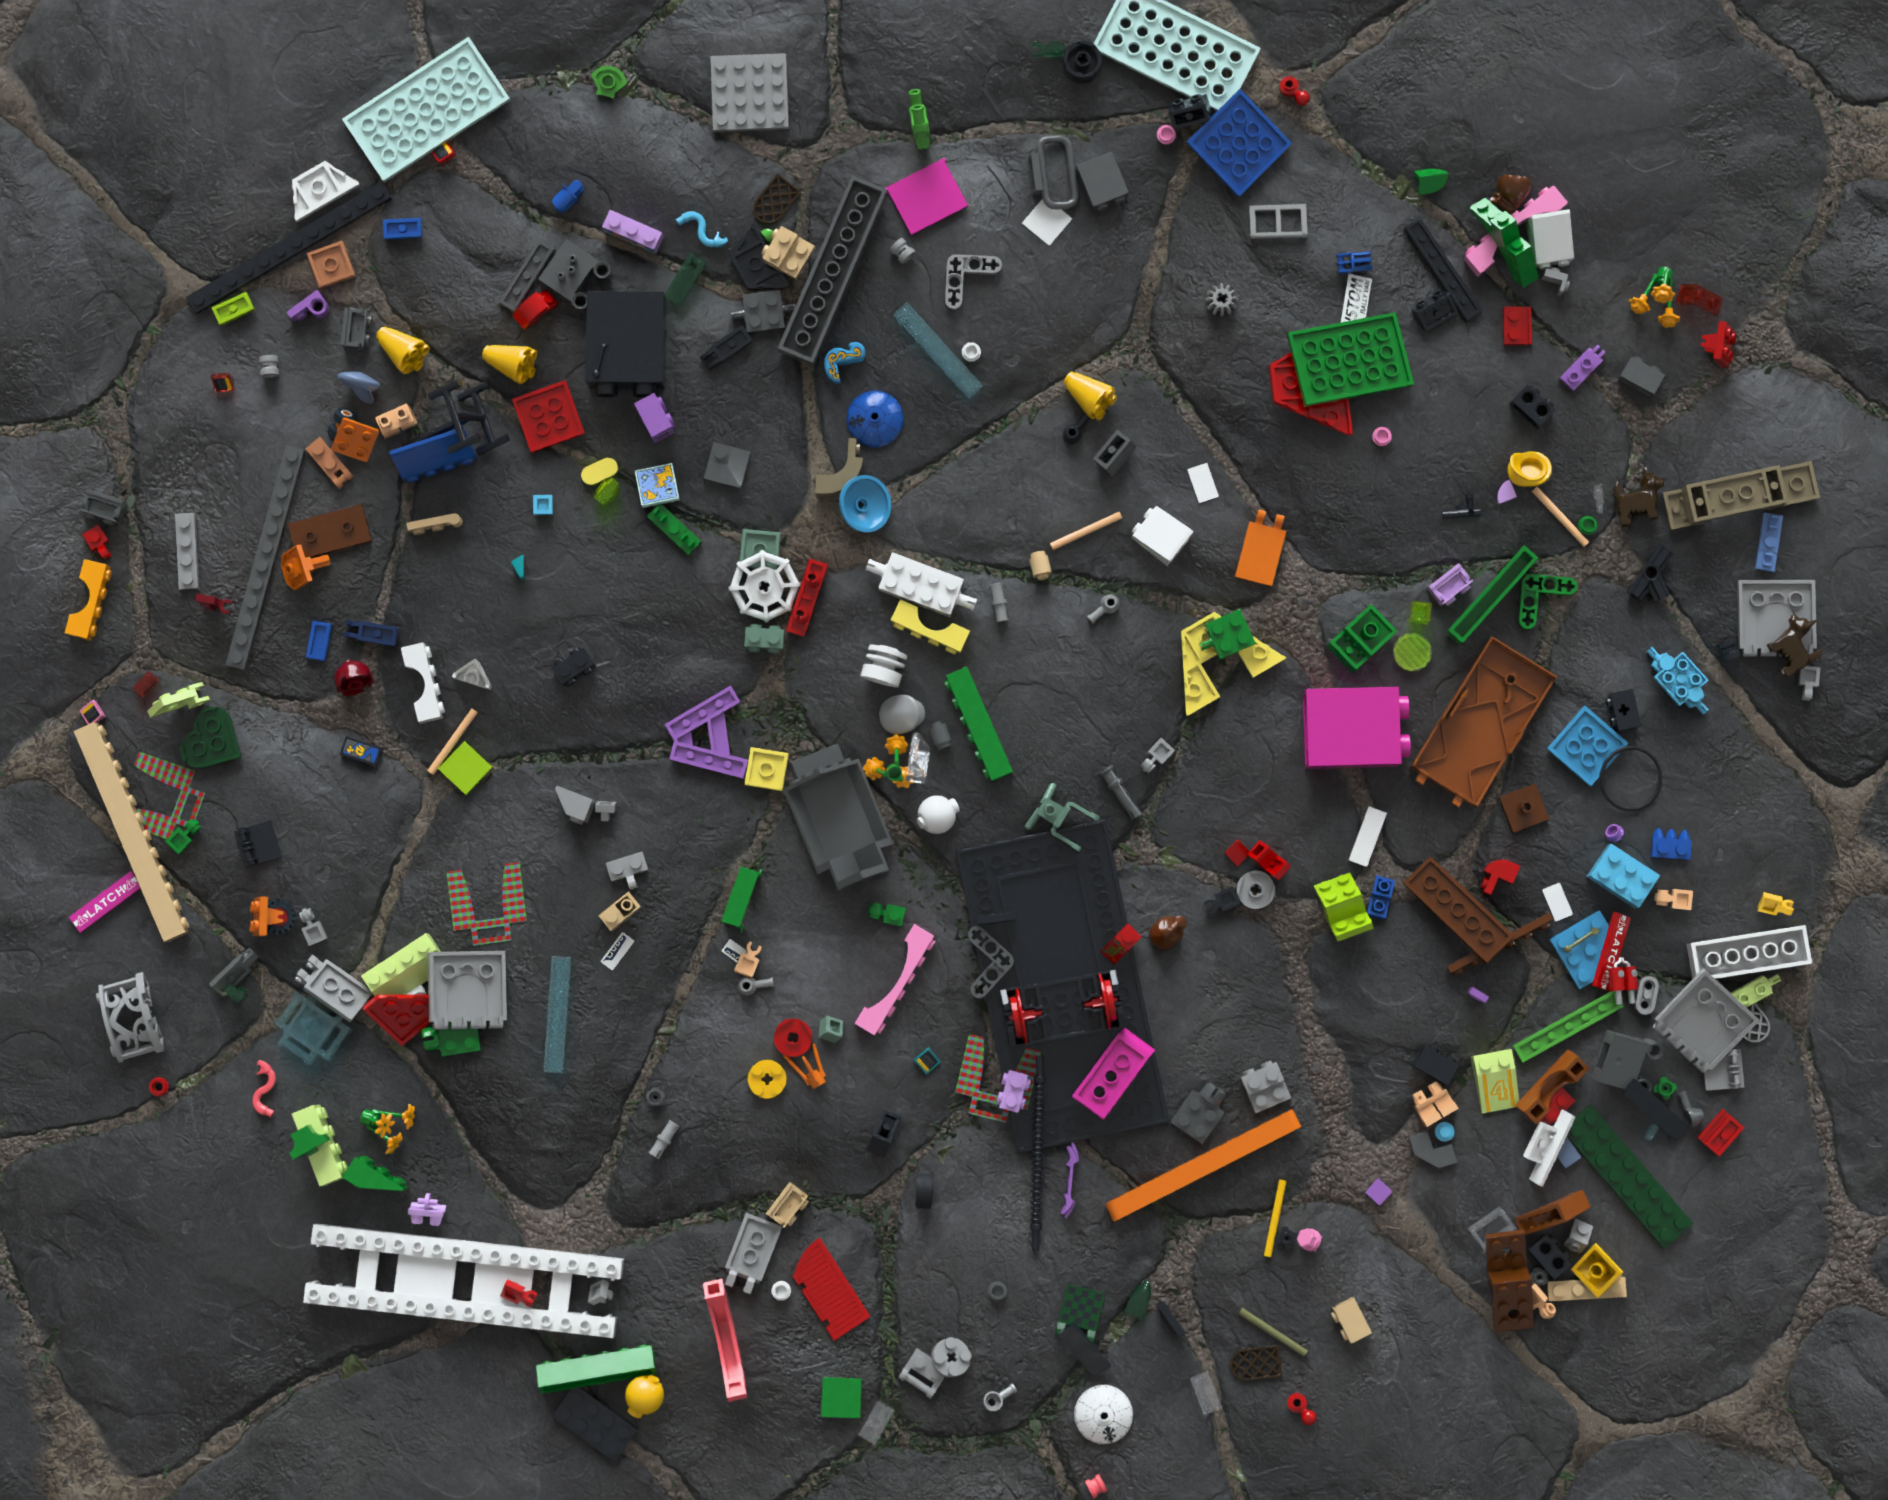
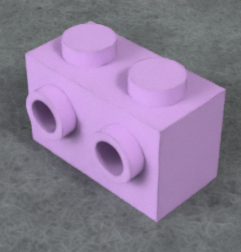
M1008 1070V1074L1004 1073L1001 1083L1004 1085L1003 1092H999L996 1102L1000 1104L999 1108L1019 1112V1109L1023 1110L1026 1098H1022L1024 1090L1028 1091L1030 1084L1027 1074Z

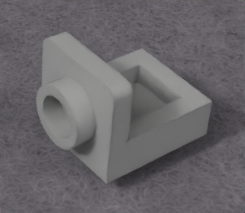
M1554 267L1546 268L1541 280L1559 284L1558 296H1561L1563 292H1567L1570 283L1567 280L1568 274L1562 273L1560 269Z
M1575 1218L1568 1238L1564 1241V1246L1573 1252L1581 1253L1588 1245L1593 1226Z

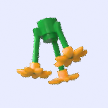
M409 1104L408 1111L403 1112V1114L366 1109L361 1114L360 1123L366 1125V1129L373 1131L386 1140L388 1149L385 1153L392 1154L395 1148L399 1147L398 1143L403 1140L402 1133L393 1138L385 1135L386 1132L388 1134L391 1133L390 1126L395 1124L391 1119L392 1117L402 1118L408 1130L409 1127L413 1126L412 1119L415 1118V1114H413L415 1107Z

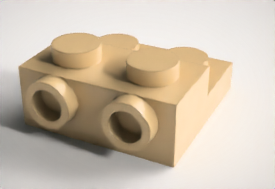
M781 226L779 230L775 229L772 233L771 239L773 241L770 246L766 245L761 253L763 255L762 259L764 263L797 280L816 247L798 237L796 233Z

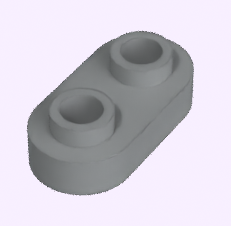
M1643 977L1638 983L1634 1006L1640 1014H1650L1655 1009L1659 983L1654 977ZM1647 982L1651 985L1649 990L1645 988ZM1643 1001L1647 1003V1007L1645 1009L1641 1007V1003Z

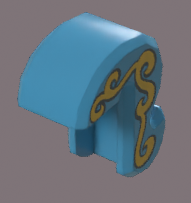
M853 342L849 344V351L843 348H834L827 353L824 360L826 376L831 382L841 385L837 366L862 362L864 360L865 348L862 344Z

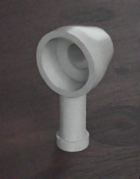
M1112 594L1105 595L1100 602L1101 607L1091 615H1088V620L1093 624L1104 613H1115L1120 605L1119 599ZM1108 600H1113V601H1114V605H1113V606H1109V605L1107 604V601H1108Z
M745 976L738 982V990L743 995H752L757 988L774 987L773 977L756 981L754 978ZM745 982L750 983L749 989H744L743 984Z
M1010 1384L1008 1388L1000 1393L994 1391L987 1393L983 1398L985 1409L992 1412L999 1410L1002 1407L1003 1399L1017 1392L1016 1387ZM988 1400H992L994 1405L990 1406Z

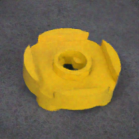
M773 1060L759 1061L752 1066L748 1074L750 1089L761 1098L776 1097L786 1086V1072L780 1064ZM766 1073L769 1074V1077H773V1081H770L769 1085L762 1081V1077H765Z

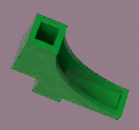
M1486 198L1470 207L1471 213L1480 221L1497 244L1509 267L1512 279L1522 288L1537 280L1539 277L1531 245L1520 237L1516 219L1506 211L1501 212Z

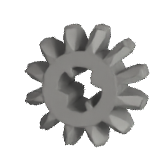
M1220 283L1219 289L1214 285L1212 286V291L1207 292L1209 297L1205 299V302L1211 303L1207 306V309L1214 308V315L1217 311H1220V316H1223L1224 310L1227 314H1231V309L1236 308L1234 302H1237L1238 298L1232 297L1236 291L1232 290L1229 292L1230 285L1223 289V284ZM1218 298H1225L1224 303L1222 301L1218 302Z

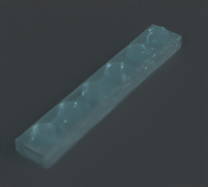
M905 303L893 314V317L968 399L983 388L978 379L908 303Z
M552 956L543 1072L564 1073L572 957Z

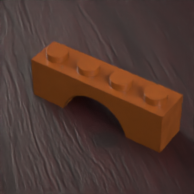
M1567 1050L1515 1106L1526 1118L1537 1125L1550 1111L1549 1103L1553 1095L1564 1085L1576 1083L1590 1068L1579 1056Z

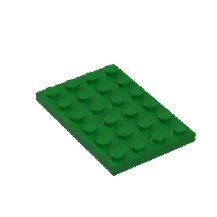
M1396 312L1292 331L1286 334L1304 407L1412 387L1414 385Z

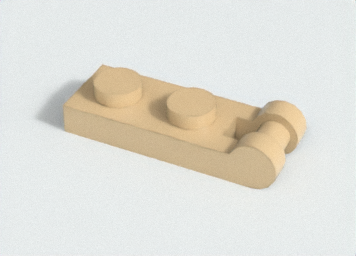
M453 513L408 522L407 529L414 535H420L429 529L440 531L444 529V526L453 525L454 527H460L463 520L458 514Z

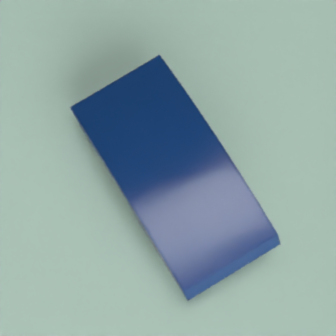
M1376 875L1367 908L1368 916L1382 920L1386 919L1395 880Z

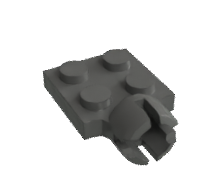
M1211 1082L1206 1083L1199 1093L1192 1090L1171 1120L1172 1124L1201 1144L1204 1143L1224 1114L1220 1104L1224 1100L1226 1093L1219 1087L1214 1096L1211 1095L1216 1088V1084Z

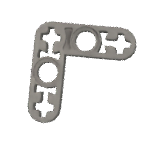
M957 254L950 256L947 261L945 304L947 308L954 311L961 307L964 274L996 275L1002 269L1001 260L995 256ZM955 259L958 260V263H961V265L957 266V273H953V265L950 264ZM977 260L980 263V267L976 270L969 267L970 261ZM982 260H986L985 265H990L992 261H995L999 267L991 270L990 266H985V270H982ZM958 278L960 285L958 287L950 286V279ZM949 290L956 292V300L959 302H956L955 306L948 302V300H952V292L948 293Z

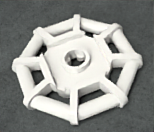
M761 550L760 553L737 562L734 577L728 588L741 614L744 613L769 622V620L792 610L797 590L801 585L789 564L790 560ZM765 560L780 566L777 570L765 566ZM761 561L760 568L753 571L746 568ZM782 569H784L790 583L783 582L779 573ZM744 571L748 574L744 586H739ZM762 581L770 584L767 592L759 589ZM784 587H790L785 602L781 599ZM739 590H745L749 598L747 604H745ZM777 601L782 604V606L768 612L769 605ZM752 603L764 607V612L752 609L749 606Z

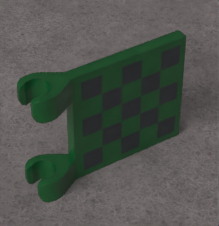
M1067 1284L1055 1335L1058 1336L1066 1324L1070 1325L1075 1322L1079 1328L1088 1330L1086 1336L1093 1343L1105 1293Z

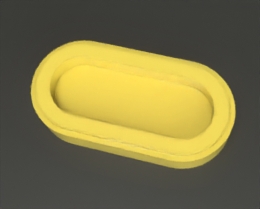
M604 458L585 467L581 473L582 480L587 485H596L615 476L618 472V465L614 459Z

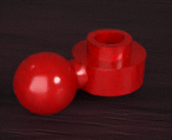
M1288 76L1281 80L1280 92L1286 97L1294 96L1295 102L1300 106L1308 104L1310 100L1309 94L1306 91L1298 90L1299 84L1294 77ZM1291 83L1293 86L1287 87L1286 84Z
M1300 1393L1290 1395L1287 1401L1289 1409L1295 1413L1300 1412L1303 1424L1307 1426L1313 1425L1316 1422V1414L1312 1410L1306 1409V1398ZM1295 1399L1301 1401L1299 1407L1294 1406L1293 1401Z

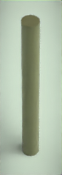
M1241 1308L1238 1313L1240 1316L1304 1357L1308 1350L1244 1308Z

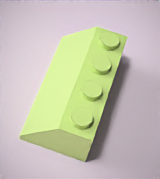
M425 933L361 975L374 996L405 995L420 984L422 985L428 981V952L441 951L430 934Z

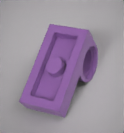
M318 290L287 311V314L294 322L304 319L309 311L317 318H324L329 314V306ZM317 304H323L321 311H315Z

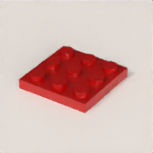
M566 380L512 399L531 453L585 434Z

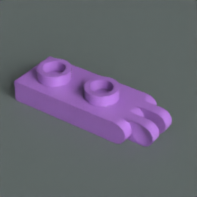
M1598 344L1593 349L1589 347L1559 378L1572 392L1603 361L1601 357L1605 354V351L1602 350L1598 355L1595 353L1600 348Z

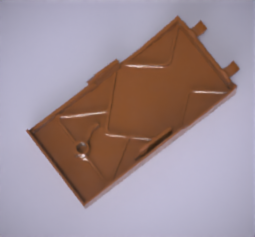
M1491 636L1409 767L1419 773L1416 781L1423 785L1426 779H1429L1455 796L1452 803L1460 807L1463 801L1474 808L1478 807L1505 759L1513 752L1527 729L1526 726L1557 676Z

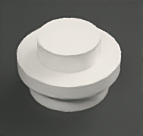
M967 343L962 349L963 358L969 362L978 360L981 355V349L975 343Z
M778 1281L772 1287V1295L777 1300H786L791 1294V1287L785 1281Z

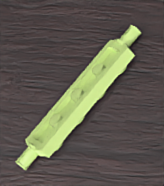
M1778 974L1769 979L1761 975L1730 993L1745 1007H1748L1772 994V985L1780 982L1781 979Z

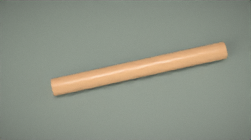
M1538 487L1532 491L1583 547L1589 543L1582 533Z
M1120 512L1114 513L1050 543L1051 548L1055 550L1122 519Z
M471 708L427 770L433 775L477 715V711Z

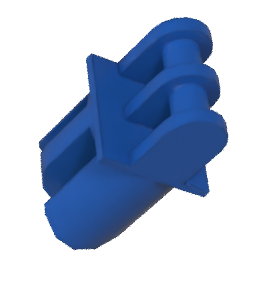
M579 180L573 181L568 187L563 185V189L552 199L554 207L558 212H565L575 202H579L577 197L583 192V186Z
M1350 251V253L1336 254V258H1338L1337 266H1339L1338 274H1352L1358 271L1373 270V266L1368 265L1372 262L1371 258H1364L1371 256V251L1352 253ZM1344 257H1349V261H1344ZM1345 265H1349L1350 269H1345Z

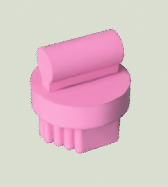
M1307 1228L1300 1231L1297 1240L1303 1249L1316 1252L1323 1236L1318 1231Z

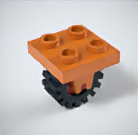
M268 897L254 898V901H251L250 912L253 913V921H250V932H253L252 936H267V931L270 934L276 935L290 931L295 925L294 921H296L294 907L289 905V902L283 900L268 902Z

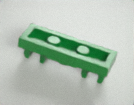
M662 504L657 505L647 516L688 556L702 543Z

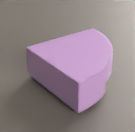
M1510 479L1504 482L1498 491V505L1517 497Z

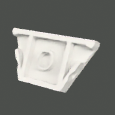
M326 161L318 164L292 180L295 220L297 222L301 221L359 187L360 184Z

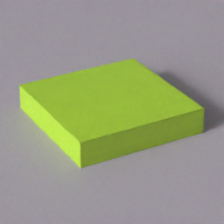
M464 741L438 769L465 795H468L493 767Z

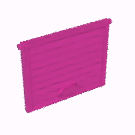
M945 158L885 188L911 235L968 207L963 194L945 163Z

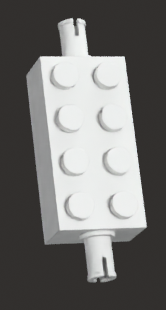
M893 552L888 564L883 565L869 559L866 566V571L881 576L882 580L879 585V591L947 617H951L953 609L957 604L972 611L975 607L973 604H976V598L961 594L964 579Z

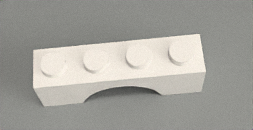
M423 642L402 647L401 651L405 667L419 671L425 682L423 695L414 703L418 722L422 724L442 719V713H445L443 702H439L438 698L441 692L439 684H435L433 677L436 676L434 665L430 664L429 658L432 657L430 647H426V644Z

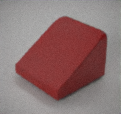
M1237 839L1224 854L1238 867L1248 857L1247 853L1249 850Z

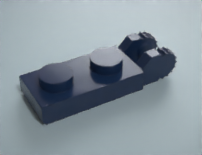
M346 620L345 625L359 627L358 634L344 632V637L396 647L398 627Z

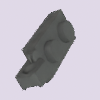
M251 948L247 949L223 969L209 985L225 997L251 971L252 963L258 958L257 954Z

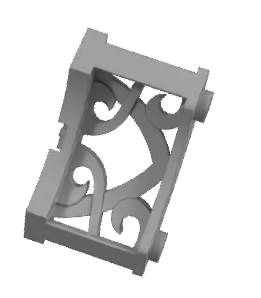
M143 972L135 974L136 977L106 986L98 985L99 993H96V998L101 1006L105 1028L111 1043L110 1051L119 1063L125 1059L156 1051L158 1053L164 1051L163 1035L159 1029L156 1017L151 1016L152 1011L149 1008L152 1007L150 985ZM121 991L122 998L118 995H113L115 1000L113 1002L109 1001V994ZM130 999L132 1002H134L135 999H138V1006H133L130 1002ZM125 1004L132 1011L142 1012V1017L134 1023L133 1032L116 1022ZM144 1024L146 1029L144 1031L140 1029V1034H138L139 1025ZM131 1039H134L135 1048L123 1051L121 1042L123 1040L126 1041L128 1047L131 1045ZM140 1041L152 1042L140 1046Z

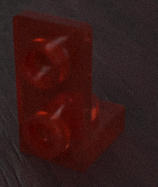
M1681 284L1676 303L1680 305H1696L1713 315H1718L1723 298L1698 284Z

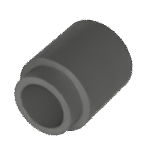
M941 721L930 724L931 728L928 729V732L937 751L951 746L950 741L952 739L946 723L942 724Z

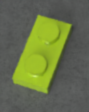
M244 292L212 307V310L219 325L222 326L254 311L255 308L248 293Z

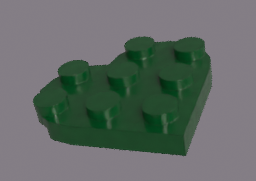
M207 707L201 710L193 723L194 731L186 734L182 744H180V755L183 761L197 769L242 758L233 721L224 709L218 707Z

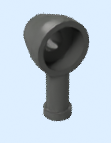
M1687 1091L1678 1093L1677 1095L1680 1097L1684 1108V1121L1689 1128H1693L1704 1121L1703 1111L1691 1107Z

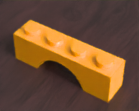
M84 559L79 578L87 584L90 597L88 604L83 610L75 614H69L65 629L66 634L87 640H92V636L96 635V621L101 616V602L106 597V583L110 580L112 574L110 566Z

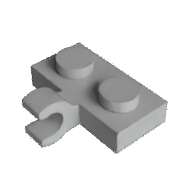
M643 852L606 863L611 881L626 878L630 890L638 888L634 875L648 871Z

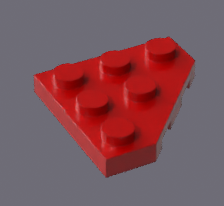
M376 995L363 1006V1010L401 1046L431 1023L429 1022V995Z

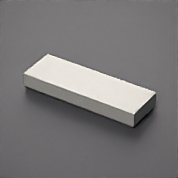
M1370 806L1368 807L1348 859L1349 861L1367 867L1387 813Z

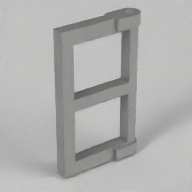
M1306 204L1249 206L1250 239L1308 237ZM1300 210L1301 232H1281L1280 211ZM1255 211H1275L1276 232L1256 233Z

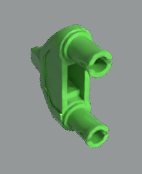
M913 89L909 91L911 102L909 113L913 138L918 149L929 148V137L931 136L926 107L922 105L921 91Z

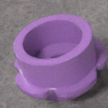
M1617 824L1608 826L1605 831L1607 840L1610 842L1621 840L1624 835L1622 827Z

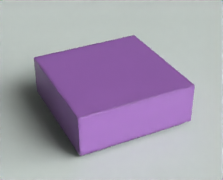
M1470 987L1467 991V995L1480 1003H1486L1489 996L1473 987Z
M1379 1178L1365 1191L1379 1206L1393 1192Z

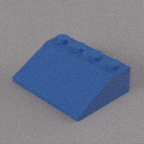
M463 428L466 438L470 437ZM455 430L389 451L404 482L408 481V483H414L419 480V477L425 475L426 477L435 476L441 470H453L459 464H471L474 462V459H477L473 444L449 454L447 447L459 442Z

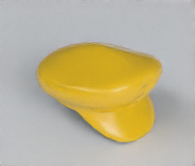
M1539 452L1514 453L1508 464V477L1515 485L1521 487L1538 486L1550 478L1552 466L1549 459Z

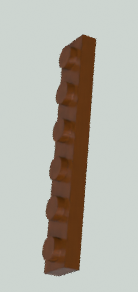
M1550 912L1511 932L1514 938L1505 946L1506 949L1517 944L1516 941L1521 938L1526 940L1534 935L1533 932L1538 929L1543 931L1549 928L1553 920ZM1473 952L1447 966L1446 970L1449 975L1455 974L1458 976L1465 972V968L1469 965L1475 967L1483 961Z

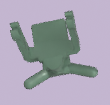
M1051 783L1040 802L1042 804L1039 808H1036L1025 824V828L1031 830L1041 816L1044 820L1053 824L1051 833L1054 837L1080 852L1082 848L1056 833L1057 829L1071 807L1097 822L1100 817L1074 802H1067L1062 807L1052 801L1051 798L1056 790V784Z

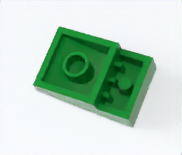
M1370 604L1326 647L1353 674L1397 630Z

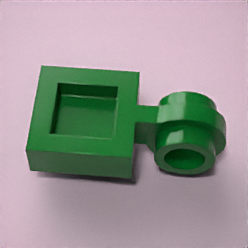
M191 819L185 825V831L178 827L165 842L174 851L181 854L193 841L189 834L194 835L201 828L200 822Z

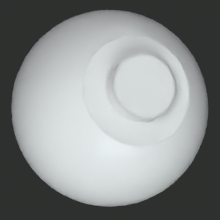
M943 796L928 797L921 803L918 809L917 823L921 829L924 828L929 833H944L953 826L956 820V813L960 811L959 806L953 798L948 800Z

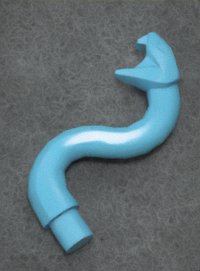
M689 211L676 219L679 226L690 220H696L699 224L698 238L705 246L718 248L728 243L726 237L725 239L719 237V232H717L714 239H708L705 235V219L697 212Z

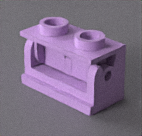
M1458 563L1431 584L1427 590L1440 606L1444 604L1448 606L1456 600L1455 595L1459 592L1463 595L1471 588L1469 584L1473 580H1469V575Z

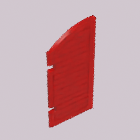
M821 1238L816 1239L802 1254L792 1277L797 1285L805 1284L806 1288L801 1291L821 1322H824L826 1319L830 1324L825 1328L833 1341H835L871 1316Z

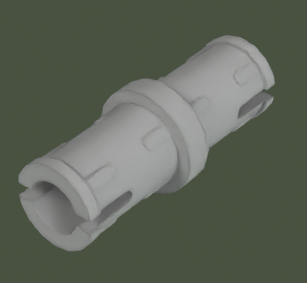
M1002 582L990 584L993 598L992 606L995 609L996 621L1009 620L1005 604L1007 600L1004 598Z
M669 1120L662 1133L658 1134V1139L649 1153L660 1159L667 1145L671 1144V1139L680 1126Z

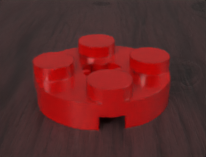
M786 1019L775 1030V1046L782 1054L789 1057L801 1056L809 1050L812 1044V1031L808 1024L802 1020ZM791 1032L793 1034L797 1033L799 1036L797 1038L799 1040L796 1043L788 1041V1037H790L788 1035Z

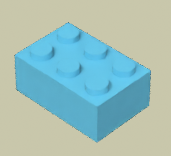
M1608 844L1587 875V878L1636 909L1641 906L1660 875L1613 844Z

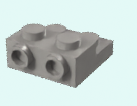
M1272 1061L1263 1063L1261 1064V1069L1256 1071L1254 1068L1243 1072L1244 1076L1240 1077L1255 1113L1291 1099L1277 1062L1272 1063Z

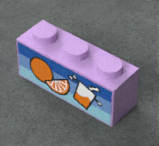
M609 210L602 226L605 233L654 254L657 253L664 238L662 232L612 210Z

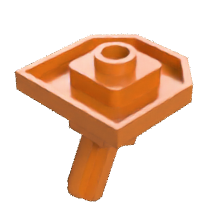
M301 544L283 553L281 560V569L286 584L293 590L300 589L311 582L312 577L310 573L315 569L330 565L328 555L312 559L310 557L305 558Z

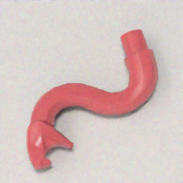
M259 1060L257 1066L260 1065V1071L257 1075L266 1074L268 1082L257 1089L253 1095L252 1103L256 1112L271 1118L274 1110L263 1105L260 1102V1098L274 1087L276 1075L267 1062Z

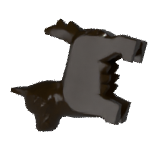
M1647 467L1644 468L1639 492L1624 495L1619 481H1616L1615 487L1612 488L1615 492L1613 495L1617 499V512L1620 515L1621 528L1631 526V519L1629 518L1631 514H1636L1637 516L1646 514L1649 521L1657 520L1659 517L1656 511L1657 490L1664 487L1665 479L1656 477L1654 473H1648Z
M1793 614L1788 619L1790 627L1774 642L1766 644L1770 652L1779 651V654H1782V658L1788 661L1786 667L1779 668L1782 677H1788L1797 670L1805 668L1809 663L1816 662V659H1821L1822 649L1808 654L1801 641L1816 623V620L1808 621L1806 618H1799Z

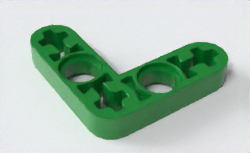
M1526 575L1521 581L1518 612V625L1520 628L1529 630L1535 626L1539 593L1570 596L1577 591V582L1567 577ZM1529 578H1531L1532 582L1538 583L1539 579H1542L1540 583V589H1538L1539 585H1533L1531 588H1529V585L1525 584V582L1528 581ZM1546 580L1554 582L1553 590H1547L1544 587ZM1558 581H1561L1560 585H1566L1567 582H1570V586H1573V589L1567 592V588L1561 587L1559 588L1560 591H1557ZM1531 597L1534 600V605L1526 607L1523 602L1524 598ZM1523 610H1533V613H1529V620H1532V623H1529L1528 626H1526L1525 622H1522V619H1525L1527 612L1523 613Z

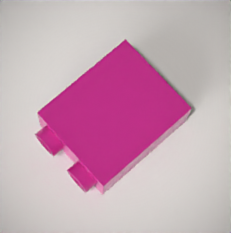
M1399 687L1306 689L1302 693L1305 769L1397 767L1402 764L1401 758L1410 757V735H1401L1400 719L1409 718L1408 696H1399Z

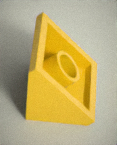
M1597 1243L1571 1269L1597 1298L1615 1285L1623 1274V1271Z

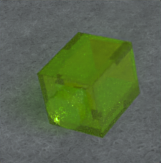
M1412 601L1409 608L1408 623L1427 625L1430 622L1432 603Z

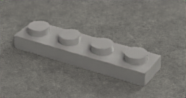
M175 514L179 590L199 589L196 514Z

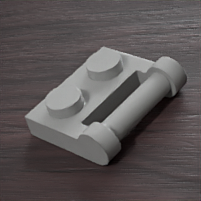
M916 1348L898 1378L909 1382L931 1399L943 1381L944 1376L938 1374L933 1368L932 1357ZM912 1368L932 1381L933 1385L931 1388L909 1374L910 1369Z

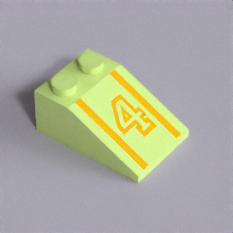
M1512 1049L1470 1056L1481 1113L1516 1107L1515 1104L1519 1101V1093Z

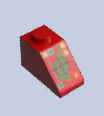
M1127 923L1100 952L1115 965L1142 936Z

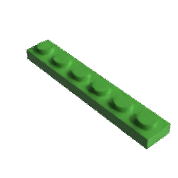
M1610 991L1512 1045L1521 1063L1624 1006L1622 1004L1616 1005L1615 992Z

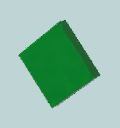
M823 1377L821 1417L860 1418L862 1378Z

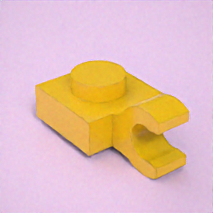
M1764 892L1757 908L1759 912L1775 916L1778 912L1792 915L1794 902L1791 900L1783 901L1781 896Z

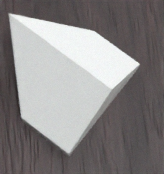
M473 659L452 675L454 679L489 690L492 688L480 662L476 659Z

